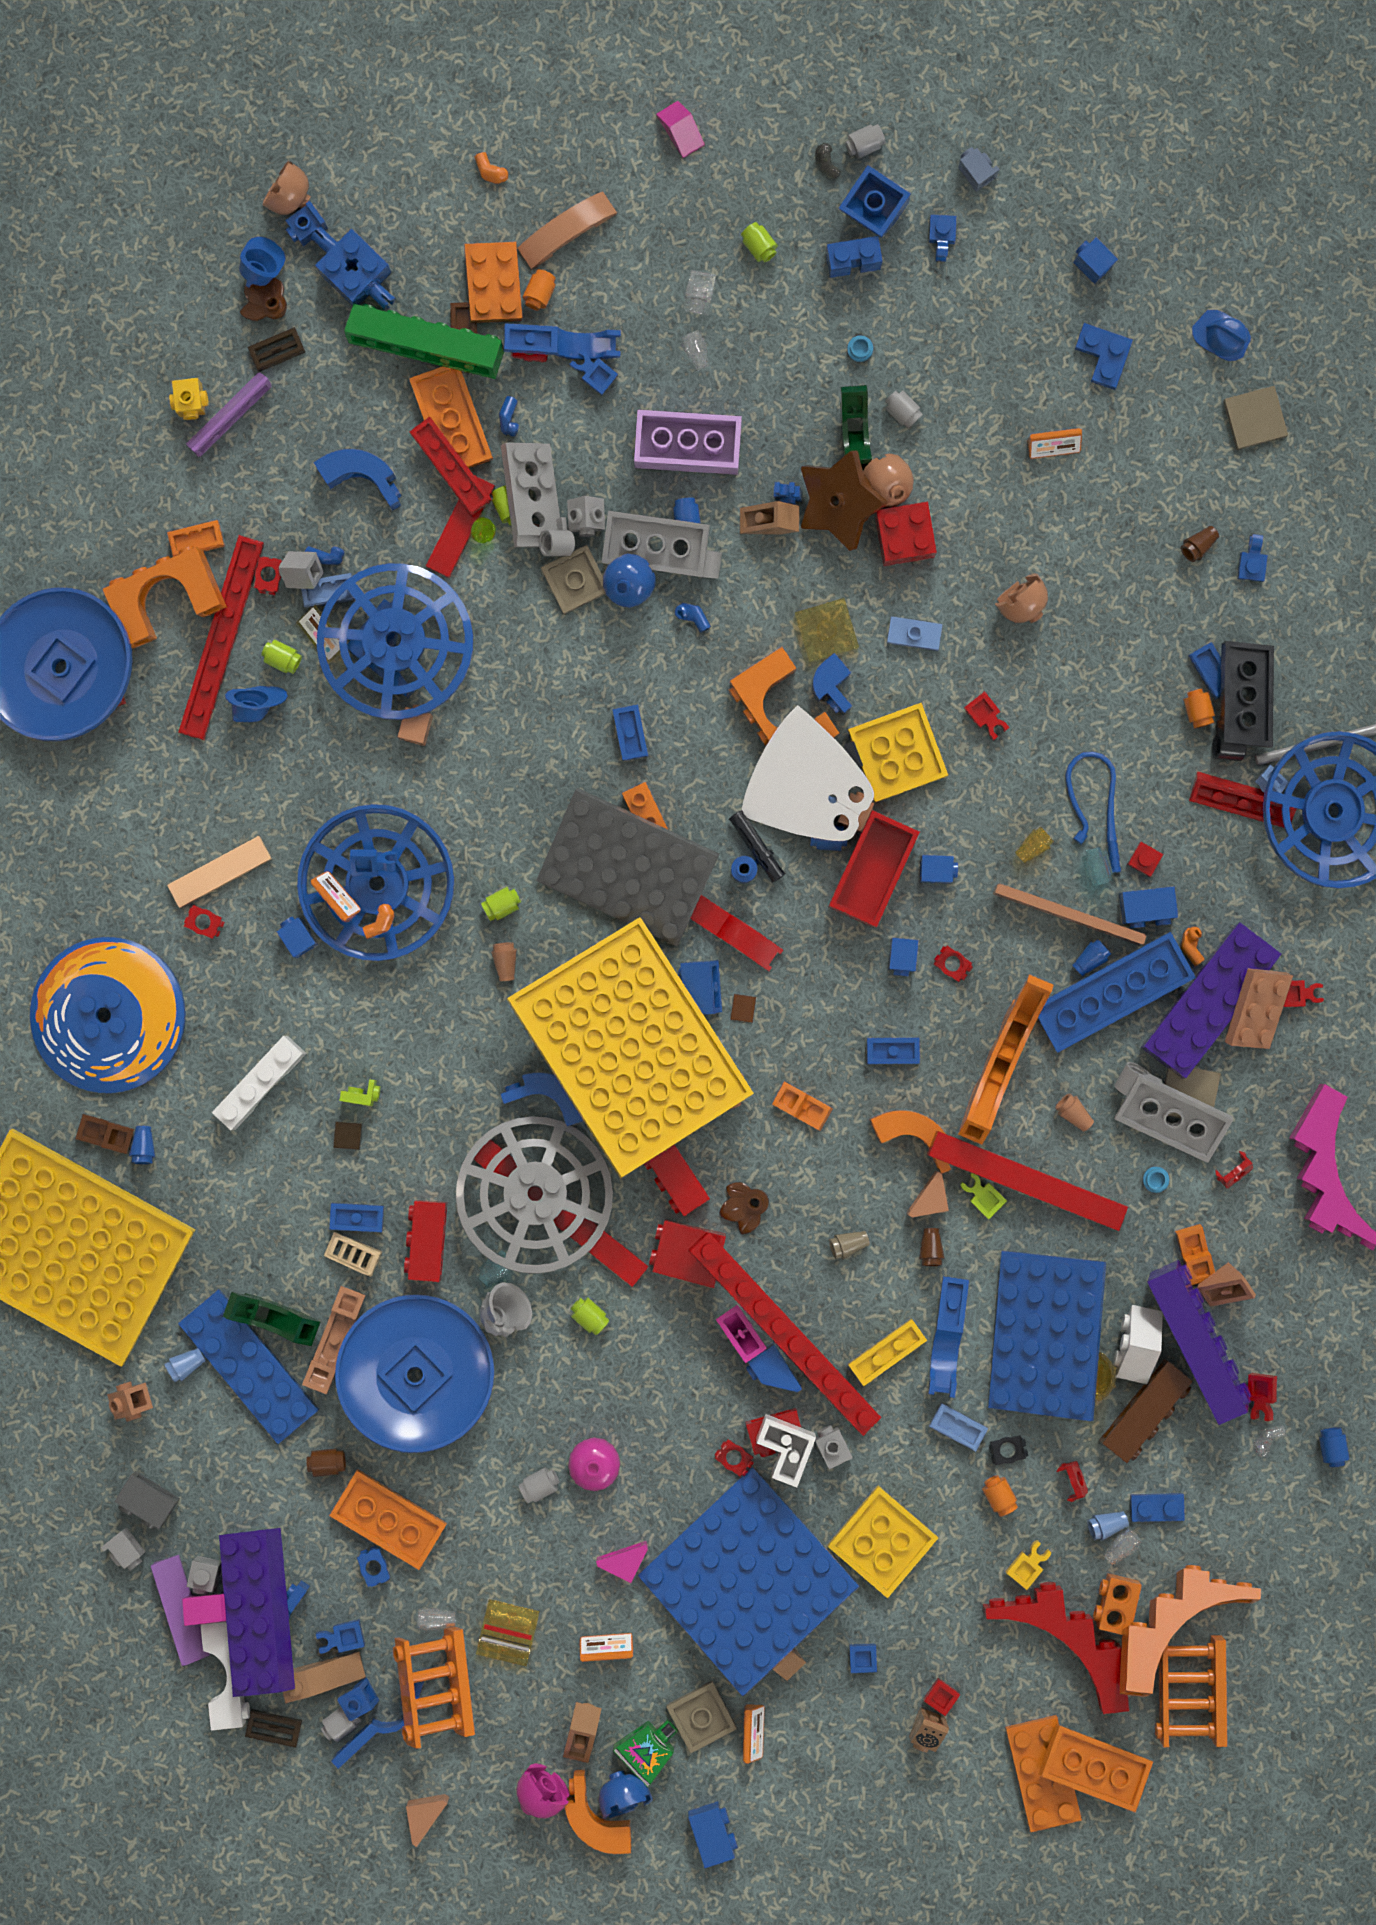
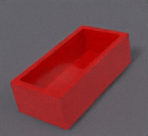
M872 810L828 908L875 929L920 831Z

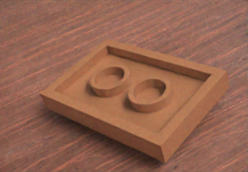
M1248 968L1225 1042L1231 1046L1270 1049L1293 976L1287 972Z

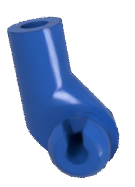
M511 396L505 398L499 413L501 432L506 436L508 434L513 437L517 435L519 425L518 423L511 422L517 405V400Z
M310 546L305 550V552H316L320 564L326 565L340 564L345 554L344 550L335 546L331 548L330 553Z
M682 603L675 608V616L678 619L694 622L700 633L711 628L699 606Z

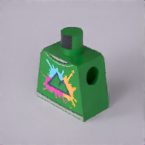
M666 1720L658 1729L650 1721H647L613 1745V1751L648 1788L674 1753V1747L668 1740L678 1730L669 1720Z

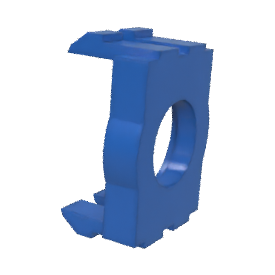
M375 1545L370 1547L369 1552L367 1549L360 1551L361 1553L357 1556V1560L360 1565L361 1574L365 1578L368 1587L376 1586L380 1582H386L391 1578L386 1560L383 1558L380 1548H377ZM371 1560H376L381 1565V1571L377 1575H370L366 1570V1564Z

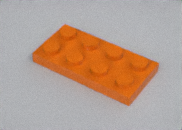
M442 366L409 378L423 419L432 418L468 468L493 460L461 371Z
M359 1469L353 1475L329 1515L420 1570L447 1524Z
M1057 1715L1005 1727L1030 1832L1082 1820L1075 1789L1038 1775L1056 1724L1059 1725Z
M1056 1724L1038 1775L1136 1813L1153 1761Z

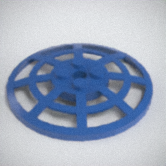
M388 563L358 572L335 590L326 603L320 617L317 630V652L325 678L333 690L346 703L372 717L387 720H403L431 712L445 703L456 692L470 667L473 654V630L465 605L447 582L434 573L417 566ZM398 571L395 585L378 587L364 594L356 584L360 579L374 573ZM408 572L431 580L440 586L446 594L433 602L422 592L406 587ZM348 590L356 601L346 612L341 628L326 627L332 607L341 594ZM394 593L392 608L383 609L378 612L370 602V599L379 595ZM404 596H412L427 607L414 616L409 611L403 609ZM452 602L457 607L463 622L465 643L449 641L448 627L440 610ZM362 607L370 617L364 629H348L353 616ZM433 615L439 625L441 640L426 638L425 631L421 625ZM391 633H398L401 636V642L398 646L391 647L387 644V637ZM324 638L339 639L341 656L347 670L337 679L331 673L326 660ZM347 640L362 641L363 649L366 653L354 664L348 652ZM424 649L439 650L435 663L426 672L418 662ZM447 652L463 654L457 674L448 687L441 692L432 679L442 668ZM373 663L384 670L383 685L369 680L361 672ZM410 668L418 678V680L412 683L394 686L395 672ZM355 678L365 687L382 693L381 709L359 702L343 688ZM424 686L433 697L429 702L415 708L400 711L392 710L393 695L409 693Z
M1327 732L1308 737L1294 745L1275 765L1264 793V826L1268 840L1276 855L1295 875L1321 887H1355L1376 878V864L1367 854L1376 843V815L1365 813L1362 796L1372 791L1376 803V775L1373 776L1363 765L1349 759L1353 744L1367 749L1376 756V742L1355 733ZM1343 741L1339 756L1322 757L1309 762L1304 751L1305 747L1318 742ZM1295 755L1300 769L1289 781L1285 793L1272 791L1280 770ZM1336 764L1333 778L1320 782L1313 769L1322 765ZM1346 767L1357 772L1364 778L1365 782L1355 788L1352 784L1344 781ZM1305 776L1311 789L1304 799L1293 797L1292 793L1297 783ZM1270 801L1282 805V819L1288 837L1279 844L1275 839L1271 826ZM1332 803L1339 809V813L1335 818L1331 817L1328 812V808ZM1290 807L1302 810L1305 823L1295 831L1290 821ZM1362 823L1374 825L1369 838L1361 846L1354 834L1360 829ZM1311 833L1321 840L1320 853L1316 854L1309 850L1300 840ZM1345 841L1352 853L1342 857H1330L1332 842ZM1292 846H1295L1304 856L1318 862V878L1297 868L1288 860L1284 853ZM1358 859L1368 871L1361 876L1348 880H1329V865L1347 864Z
M371 804L343 811L329 819L317 830L308 842L302 855L298 869L297 888L304 916L311 928L325 943L350 957L362 960L383 961L410 954L423 946L436 934L450 910L454 895L455 879L448 850L438 834L426 822L401 808ZM366 814H390L408 820V823L401 834L386 829L370 830ZM356 818L359 832L345 839L334 851L320 843L337 825L348 819ZM417 827L422 829L433 840L441 853L443 862L428 865L422 851L410 840ZM373 837H384L397 841L392 851L396 852L397 862H395L396 871L386 872L378 870V876H381L385 883L384 887L379 891H374L370 886L373 876H351L350 860L341 856L347 848L361 840L364 850H375ZM406 847L416 856L421 868L406 871L401 862L398 861ZM314 852L328 859L324 872L328 871L332 874L335 864L348 871L346 886L343 888L361 908V911L349 922H344L327 903L332 915L344 926L336 940L322 928L310 906L311 904L325 902L318 892L307 893V872ZM377 852V856L383 854L382 852ZM446 872V896L443 908L438 915L426 907L431 895V876ZM424 878V891L419 903L407 896L409 881ZM382 904H389L393 911L402 904L414 912L401 924L393 927L392 923L391 928L387 932L372 937H385L388 952L366 953L345 946L353 932L365 936L363 928L358 926L366 913L378 915V907ZM420 916L433 923L431 928L420 939L407 947L398 949L395 935L411 927Z

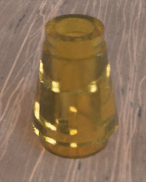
M1040 826L1037 830H1032L1015 853L1026 863L1050 849V845L1054 841Z

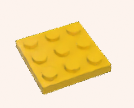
M922 703L848 729L851 741H854L863 763V773L873 788L874 803L948 776Z
M878 1485L827 1546L888 1598L937 1541L938 1536Z

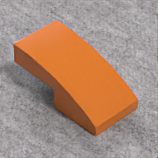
M785 1081L772 1105L821 1131L833 1110L830 1106Z
M1201 1224L1175 1231L1184 1265H1187L1192 1275V1279H1190L1191 1285L1201 1283L1215 1273L1203 1227Z

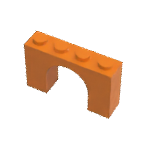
M187 546L179 550V555L172 558L170 556L160 558L155 562L156 565L150 568H138L132 572V576L125 579L123 577L116 578L109 582L110 586L103 588L110 608L118 615L128 633L131 648H137L157 639L146 612L145 602L148 592L159 581L164 579L179 580L185 587L195 613L198 616L204 618L226 608L203 550Z
M783 647L730 680L732 688L728 690L735 702L741 701L746 708L743 714L749 723L755 722L760 729L757 735L765 746L778 727L774 726L764 713V697L773 686L796 672L795 665ZM826 712L814 719L834 739L839 736L840 733Z

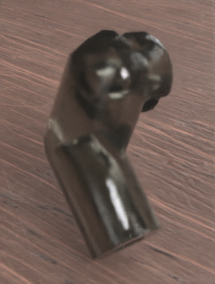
M822 143L815 150L816 168L836 182L842 171L831 163V152L833 151L831 145Z

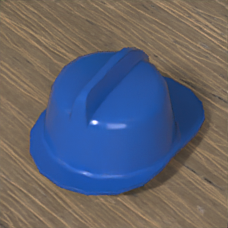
M266 237L251 238L241 252L239 272L247 280L246 286L248 288L252 284L265 286L282 269L286 257L282 248L273 240Z
M1207 310L1192 326V335L1195 341L1204 349L1226 361H1236L1243 358L1251 341L1248 329L1240 320L1218 310Z
M272 686L232 689L225 694L226 700L232 705V718L235 722L260 721L268 713L270 707L283 703L288 697L287 692L283 688Z

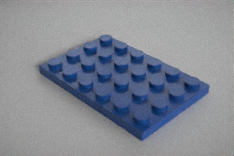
M1012 1251L1001 1252L988 1408L1085 1421L1094 1420L1106 1262Z

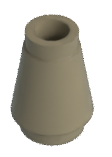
M866 1231L834 1235V1238L829 1239L830 1249L835 1259L841 1258L844 1260L870 1245Z

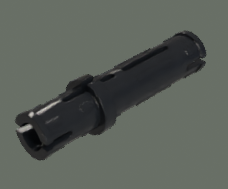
M743 810L732 815L728 820L756 858V864L761 865L772 883L782 878L786 873L774 858V852L772 849L769 850L743 813Z

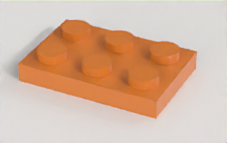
M516 242L465 244L464 252L470 323L522 321Z

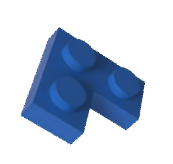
M1086 323L1083 324L1075 350L1099 357L1091 382L1113 390L1116 389L1133 339Z

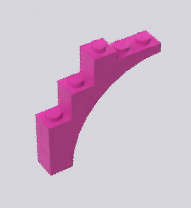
M1319 1084L1289 1138L1295 1141L1293 1146L1305 1153H1308L1309 1150L1312 1151L1297 1179L1303 1182L1301 1187L1314 1194L1317 1190L1319 1191L1304 1219L1310 1222V1228L1323 1234L1324 1230L1333 1233L1336 1225H1338V1232L1351 1238L1352 1234L1359 1237L1361 1245L1374 1251L1376 1247V1231L1371 1229L1357 1214L1346 1197L1338 1176L1335 1160V1135L1340 1114L1348 1097L1326 1084Z

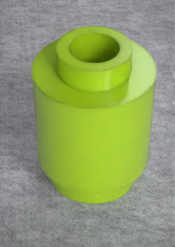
M754 222L741 233L743 243L757 262L762 260L768 262L776 255L777 252L775 250L778 245L763 225L759 226L757 222Z
M506 485L491 493L493 496L492 502L502 523H508L511 526Z
M275 639L272 643L267 642L261 653V656L264 657V663L284 673L290 672L294 674L302 659V655L298 654L296 649Z
M507 886L486 897V901L482 902L481 905L490 921L494 919L498 921L519 910L517 904L521 903V900L516 890H509Z
M580 1297L570 1308L573 1311L571 1318L588 1333L592 1332L595 1336L609 1322L606 1313L589 1297L584 1300Z

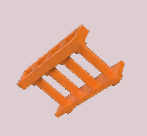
M455 1626L443 1628L444 1636L442 1639L409 1646L408 1640L400 1637L394 1638L393 1657L398 1665L404 1718L402 1736L406 1744L413 1748H421L420 1736L450 1729L464 1737L475 1735L464 1634L461 1628ZM440 1650L446 1652L447 1662L444 1666L412 1672V1656ZM445 1676L449 1678L450 1689H448V1692L415 1699L414 1683ZM449 1702L452 1704L453 1715L451 1718L418 1725L417 1710Z
M1211 1635V1643H1207V1646H1168L1167 1644L1159 1661V1723H1155L1156 1739H1160L1163 1747H1169V1736H1208L1216 1747H1227L1226 1640L1221 1635ZM1207 1656L1208 1659H1211V1669H1208L1207 1672H1168V1657ZM1168 1683H1208V1686H1211L1212 1696H1208L1207 1699H1169ZM1208 1709V1712H1212V1722H1208V1725H1169V1710Z

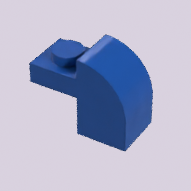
M835 653L817 668L812 682V690L817 702L827 696L829 700L826 703L834 713L840 712L844 715L851 709L852 705L837 689V686L845 681L851 672Z

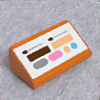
M1082 429L1031 434L1027 440L1030 459L1080 453Z
M324 872L311 880L312 886L342 921L349 922L361 911V908L330 872Z
M632 1633L583 1636L580 1638V1661L582 1662L633 1657Z
M746 1704L744 1707L743 1762L748 1764L763 1757L764 1705Z

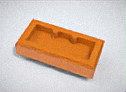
M218 520L167 532L173 557L179 555V550L187 546L197 547L204 552L225 547Z

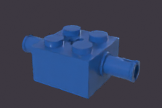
M322 226L317 228L316 230L319 233L317 234L314 231L311 235V240L326 252V255L315 265L318 273L352 306L353 304L360 305L370 295L383 310L389 309L388 302L393 305L396 298L381 285L391 274L388 263L353 229H350L339 241H336ZM353 266L354 268L357 267L358 270H349V268Z

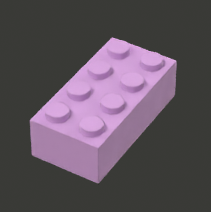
M638 410L634 456L635 468L738 475L742 416Z

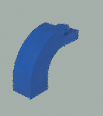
M344 449L331 452L313 462L330 489L349 478L361 477L370 480L378 487L392 511L401 506L398 500L401 497L400 492L394 483L388 484L396 479L390 467L377 456L362 450Z
M530 1073L522 1075L525 1086L521 1087L518 1082L506 1086V1092L501 1094L504 1104L532 1094L546 1095L559 1105L567 1126L583 1121L554 1074Z

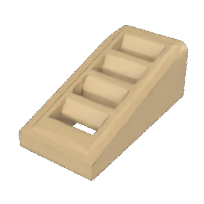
M334 1232L324 1256L371 1277L382 1251ZM340 1240L343 1244L339 1254L335 1255L333 1252ZM349 1244L353 1247L348 1259H345L343 1256ZM357 1249L362 1250L357 1263L352 1262ZM369 1253L371 1257L367 1266L364 1267L362 1263L366 1254Z

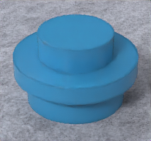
M865 336L852 338L847 347L848 355L856 362L868 360L873 353L871 340Z
M1151 1167L1143 1175V1184L1150 1192H1162L1169 1185V1175L1161 1167Z

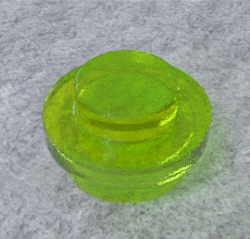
M485 517L475 520L471 528L472 538L478 543L490 542L496 533L495 525L490 519Z

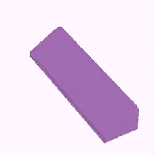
M257 373L186 445L198 457H201L272 387L268 378L261 373Z
M176 1555L154 1562L151 1565L152 1573L181 1665L185 1666L210 1656V1653L203 1651L201 1624L184 1626L182 1599L192 1596L190 1588L186 1587L187 1578L180 1556Z

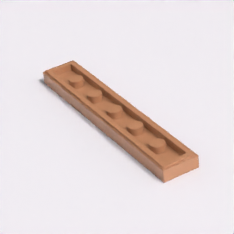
M1000 883L995 886L993 895L1139 946L1144 945L1146 936L1143 933Z

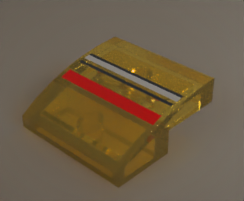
M489 1599L476 1655L527 1667L540 1611Z

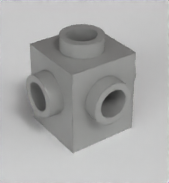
M582 496L567 500L568 529L571 532H578L581 537L595 536V532L605 530L603 498Z

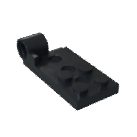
M1224 641L1221 643L1220 720L1216 721V735L1212 742V756L1214 759L1242 761L1246 753V746L1273 747L1274 646ZM1244 663L1251 666L1253 670L1252 676H1247L1243 672L1242 666ZM1243 689H1248L1252 693L1251 701H1246L1243 698ZM1243 714H1247L1251 717V727L1245 726L1243 724Z

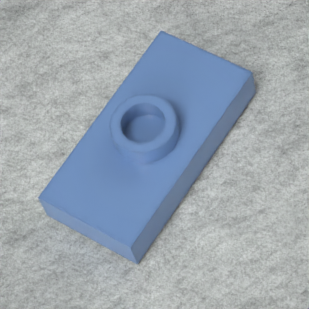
M348 573L320 578L314 589H301L304 607L307 609L326 605L335 590L353 575ZM346 590L341 594L336 603L353 601L355 598Z
M891 616L887 643L938 651L942 624Z
M943 1403L939 1405L929 1424V1427L975 1452L988 1430L984 1425Z

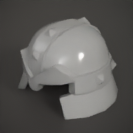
M502 1282L495 1285L491 1292H487L480 1308V1320L486 1332L493 1334L494 1337L498 1335L507 1337L515 1330L527 1329L531 1323V1303L519 1287L512 1283Z

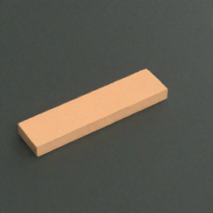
M257 836L167 886L179 908H182L272 860L261 837Z

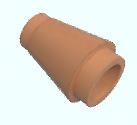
M513 942L493 944L491 954L499 981L515 979L517 949L514 948Z
M1067 1094L1055 1107L1059 1111V1116L1083 1132L1088 1130L1094 1123V1120L1077 1096L1073 1097L1071 1094Z

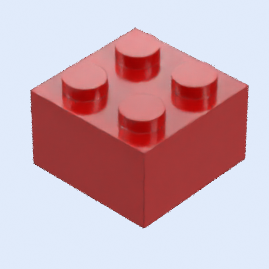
M928 501L880 509L875 513L883 567L935 557L937 550Z

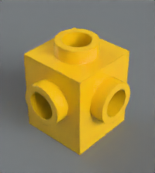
M198 378L172 381L173 394L169 395L171 409L175 410L178 416L183 417L184 420H195L199 418V415H206L205 406H209L208 394L206 390L203 391L200 380Z

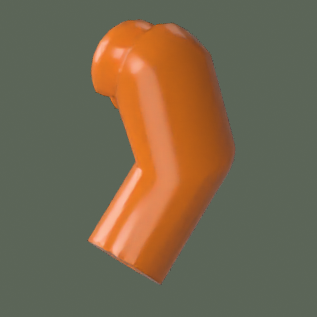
M486 152L478 153L474 156L480 175L484 180L495 184L507 181V169L490 165Z
M389 904L380 905L376 921L362 927L367 939L385 933L391 928L395 916Z
M1198 927L1187 928L1183 933L1181 950L1194 967L1205 960L1197 949L1199 938L1202 937V932Z

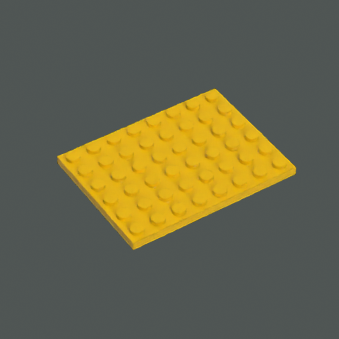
M641 917L507 998L509 1005L620 1179L754 1094Z
M10 1129L0 1147V1300L122 1367L127 1361L196 1229L17 1130Z

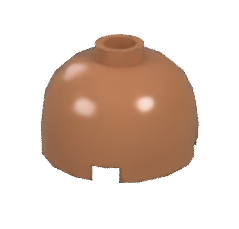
M287 161L275 183L273 182L263 201V206L281 215L292 214L298 207L302 209L306 206L311 196L307 194L309 181L305 173L299 167Z
M885 454V458L880 460L878 458L873 459L865 467L863 474L869 480L871 487L888 501L884 508H892L904 503L913 490L914 477L909 465L900 456Z
M1036 573L1026 576L1027 582L1019 585L1017 581L998 597L999 603H995V606L1006 619L1014 623H1024L1026 621L1033 623L1043 616L1042 610L1047 605L1048 592L1044 582Z

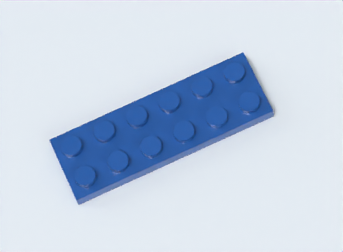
M1169 932L1049 997L1038 1020L1058 1053L1196 977L1172 933Z
M219 1289L178 1324L276 1443L279 1444L315 1414L319 1408L249 1324L231 1321L222 1317L228 1303V1298Z

